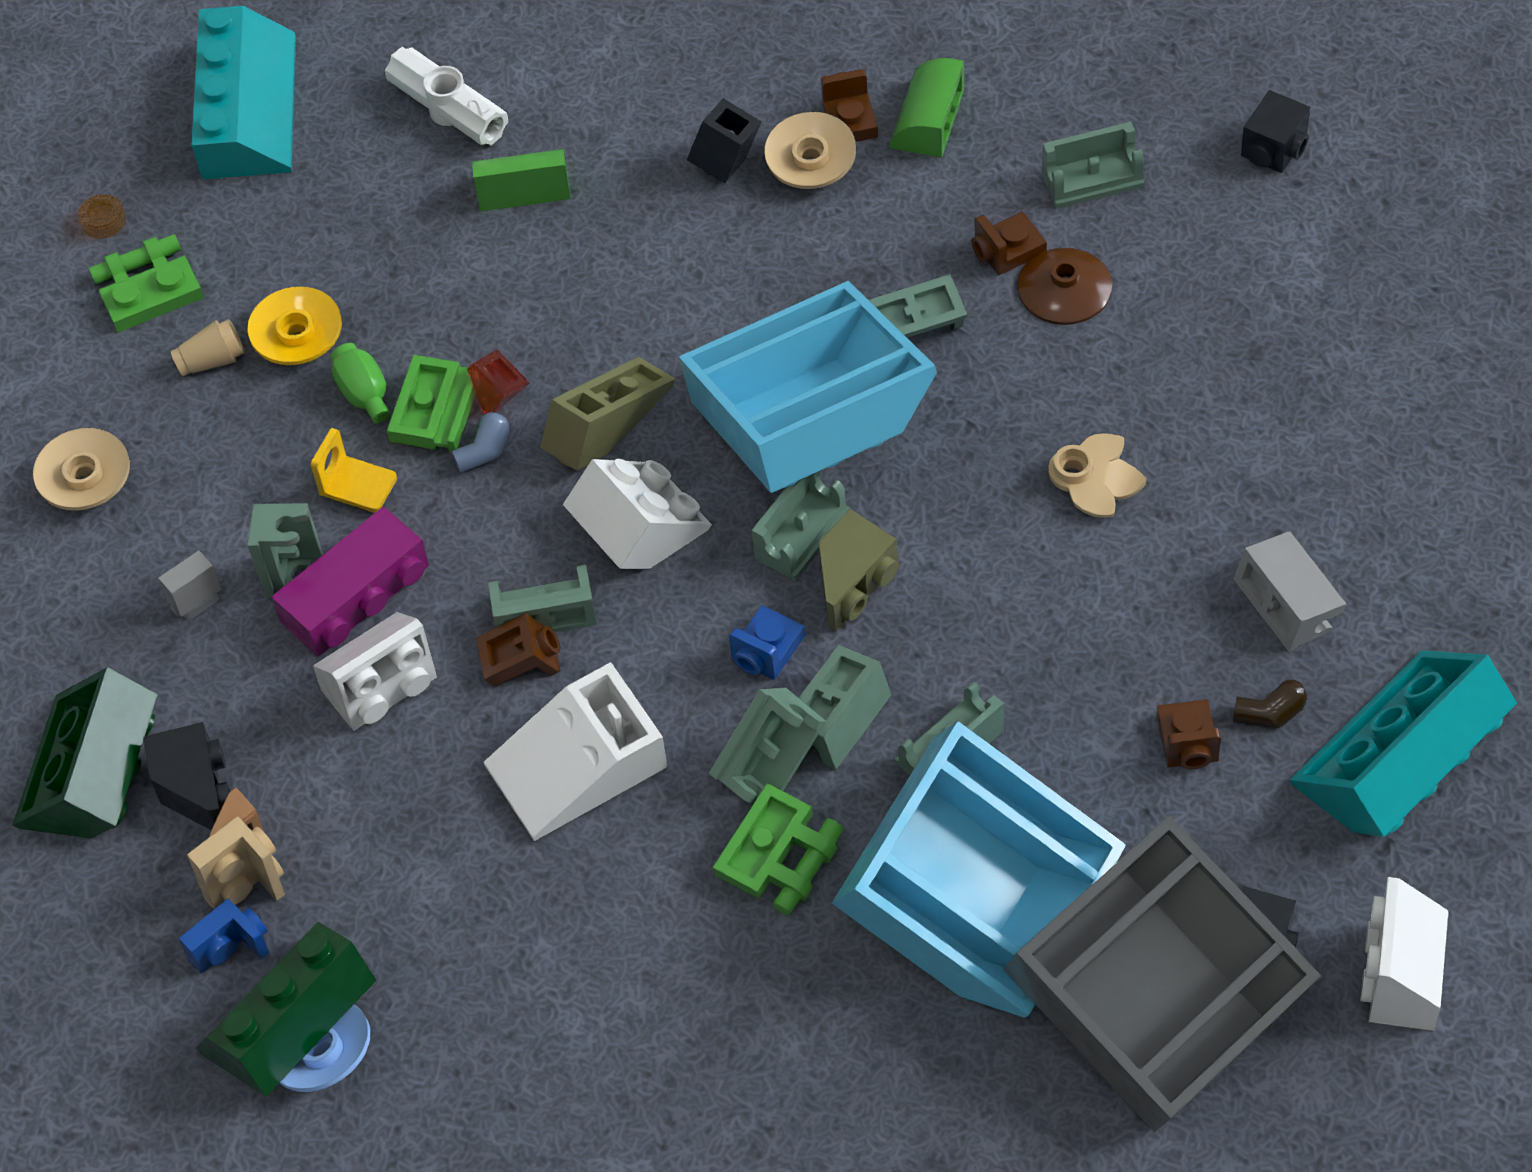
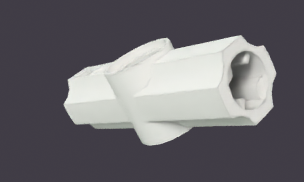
M401 47L391 55L390 62L385 69L387 80L427 107L431 119L435 123L442 126L453 125L480 145L489 144L491 146L502 137L503 130L508 124L507 112L464 84L462 73L458 69L451 66H438L412 47L409 49Z

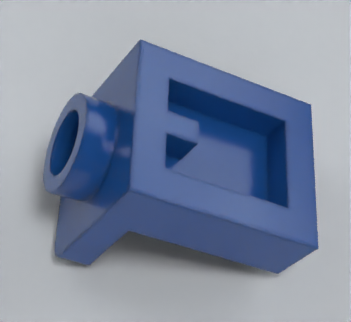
M761 605L744 631L734 628L729 635L731 657L743 671L751 675L761 673L775 680L805 637V626Z
M229 898L179 938L188 961L201 974L211 965L217 966L228 960L234 953L236 945L241 941L261 960L269 954L263 935L268 932L264 923L248 907L241 912Z

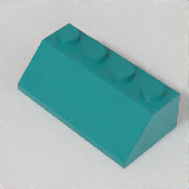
M245 6L199 9L192 149L202 179L292 172L296 35L294 31Z
M1421 650L1290 779V782L1296 789L1353 833L1385 837L1396 831L1403 824L1404 817L1420 801L1427 799L1436 791L1437 784L1453 768L1461 765L1469 758L1470 751L1485 735L1494 732L1501 726L1503 717L1517 702L1488 655Z

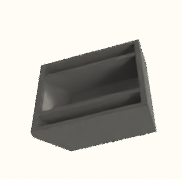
M1170 815L1023 946L1003 969L1154 1133L1180 1111L1322 976Z

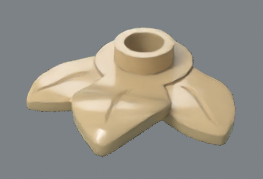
M1102 433L1089 436L1080 446L1067 445L1062 447L1049 462L1048 473L1051 482L1057 488L1069 492L1072 503L1076 508L1093 517H1113L1115 514V500L1132 497L1146 485V477L1140 471L1119 459L1124 448V437L1119 435ZM1074 468L1079 470L1080 472L1069 473L1066 472V470Z

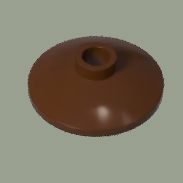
M1055 248L1034 256L1022 268L1018 278V294L1025 308L1037 318L1054 324H1076L1093 318L1105 308L1112 292V280L1106 266L1094 255L1075 248ZM1060 276H1069L1070 278H1061Z

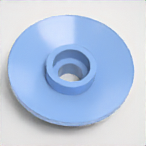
M354 1004L287 1074L280 1084L293 1091L312 1092L332 1086L349 1075L364 1057L370 1041L369 1022L361 1009Z

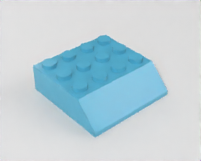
M849 281L679 356L691 403L771 493L781 488L790 487L807 476L825 468L834 467L846 458L868 448L877 447L884 441L903 433L937 374L935 365Z
M957 721L933 737L831 904L958 996L1025 1018L1029 1016L1035 1003L1003 969L1023 946L1117 862L1126 844Z

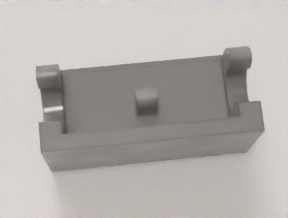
M1290 531L1244 549L1233 579L1288 652L1333 629L1327 619H1332L1343 613L1346 602Z

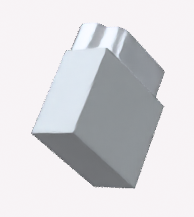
M199 550L158 578L175 615L183 616L186 620H191L216 603L219 599L217 593L222 590L213 565Z

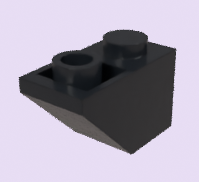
M203 722L143 736L150 780L160 803L212 831L230 792L227 781L219 782L217 770L226 768L220 740H210Z

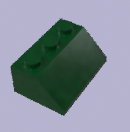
M108 667L58 693L55 696L12 826L18 829L83 838H93L117 827L127 810V802L124 800L129 784L135 778L141 766V758L138 755L143 743V736L149 734L155 722V715L152 711L158 694Z
M317 922L196 1049L204 1057L267 1097L376 982V978L352 941Z

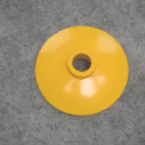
M310 287L285 288L270 294L255 307L248 321V336L254 350L264 359L281 365H299L313 361L331 349L341 332V314L334 300L320 290Z

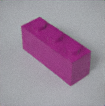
M383 506L271 597L280 623L318 657L328 648L340 645L346 640L350 631L367 616L371 617L378 614L385 607L390 597L404 586H410L421 578L425 569L429 566L423 540Z

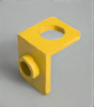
M334 428L329 430L311 461L312 472L321 496L373 513L383 506L397 481L395 471L346 456L340 431ZM332 449V457L327 469L325 470L326 458L330 450Z

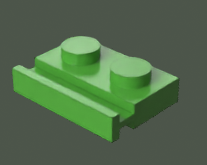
M413 355L387 429L389 442L434 450L436 446L449 448V452L458 449L482 377L480 366L472 365V368L461 367L459 362Z

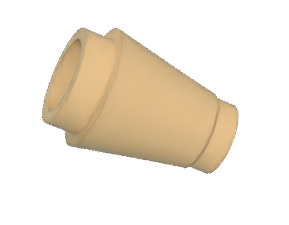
M229 319L221 323L217 320L213 321L182 343L178 348L171 351L172 358L182 376L236 363V357L245 353L241 339Z

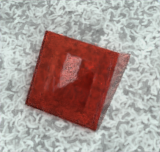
M497 349L471 364L467 369L484 414L496 413L529 384L527 379Z

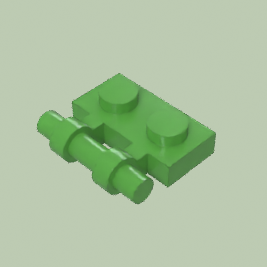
M175 234L157 240L156 236L143 241L144 246L122 255L114 252L104 256V262L88 268L95 285L112 278L114 280V284L99 289V293L117 333L204 298L201 287L185 255L169 262L165 258L182 251ZM149 263L153 266L152 269L132 277L127 275V272Z
M767 783L713 866L714 874L760 899L769 883H773L781 888L780 893L772 904L773 907L782 914L790 916L797 903L805 901L814 887L811 881L823 862L829 863L838 850L835 843L844 831V828L837 821L830 818L825 820L818 832L807 827L806 825L813 816L812 806ZM794 844L805 849L806 852L793 871L782 865Z

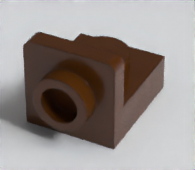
M865 70L839 72L822 77L821 93L824 113L842 120L852 131L855 142L878 138V125L868 96Z
M1023 211L994 225L989 222L984 214L974 219L975 237L971 239L973 250L980 262H988L998 276L1047 251V242Z
M527 613L476 637L483 678L494 687L535 667H538L550 676L560 672L557 653L560 652V643L555 632L549 626L542 625Z
M1208 699L1157 705L1156 715L1167 768L1181 766L1184 769L1194 770L1203 768L1210 762L1219 761L1221 736L1219 729L1214 728Z

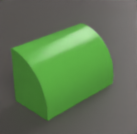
M938 58L926 61L917 67L913 73L889 148L936 157L943 156L964 92L963 60Z
M564 149L472 162L473 178L480 212L571 199Z

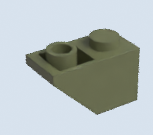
M851 509L819 541L828 627L835 632L847 619L850 621L855 620L864 610L868 597L879 585L881 587L887 586L893 580L899 568L897 539Z

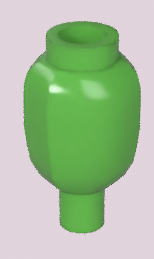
M345 343L340 345L330 355L333 363L331 368L333 380L351 405L359 409H366L374 423L383 422L389 417L390 412L382 400L386 392V381L381 369L368 352L357 349L355 344Z

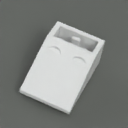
M611 662L566 686L484 761V766L533 841L538 840L668 767L663 736Z

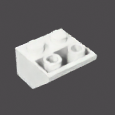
M592 459L563 503L564 507L620 569H650L708 531L712 525L699 511L700 506L698 502L688 494L681 492L670 480V472L664 466L652 460L638 462L625 461L623 459Z
M399 612L391 615L313 665L321 691L353 731L365 723L371 724L380 720L390 707L407 696L412 697L420 694L429 686L432 680L437 678L423 625L417 618Z
M1388 877L1384 897H1373L1371 919L1368 921L1365 953L1368 954L1366 969L1363 971L1360 1001L1370 1002L1369 1022L1435 1031L1441 1006L1448 910L1399 878Z

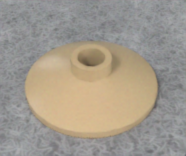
M821 112L800 113L781 121L770 132L765 143V160L770 172L782 183L800 189L821 188L838 181L849 171L856 156L855 138L850 128L837 117Z
M80 428L57 436L41 450L34 464L33 479L39 494L49 504L65 510H85L107 502L120 491L129 474L130 460L125 446L113 434L101 429ZM84 475H90L84 479H80Z

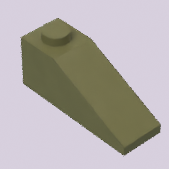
M637 357L552 399L540 448L556 457L561 464L572 467L577 471L589 465L592 459H600L606 456L671 389L675 383V378L644 359Z

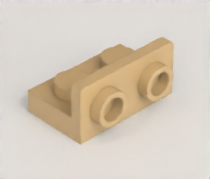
M238 816L187 854L204 899L213 909L218 907L227 898L234 905L240 903L250 894L253 885L258 881L276 901L285 895L279 879L284 874V871L272 855L276 852L275 846L261 828L257 826L250 830Z

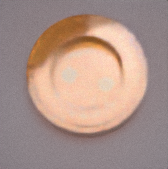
M99 194L88 198L82 203L78 210V219L83 231L88 236L103 239L114 236L121 231L126 223V214L118 198L109 194Z

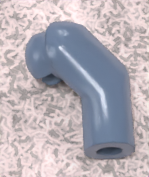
M494 412L483 415L479 421V428L474 443L451 451L459 473L500 458L510 433L509 423L503 415Z

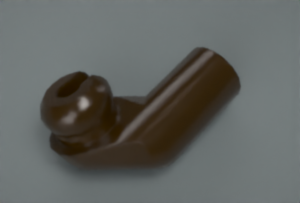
M1292 679L1283 681L1264 700L1237 696L1233 722L1270 728L1283 727L1303 710L1307 701L1305 688L1299 681Z

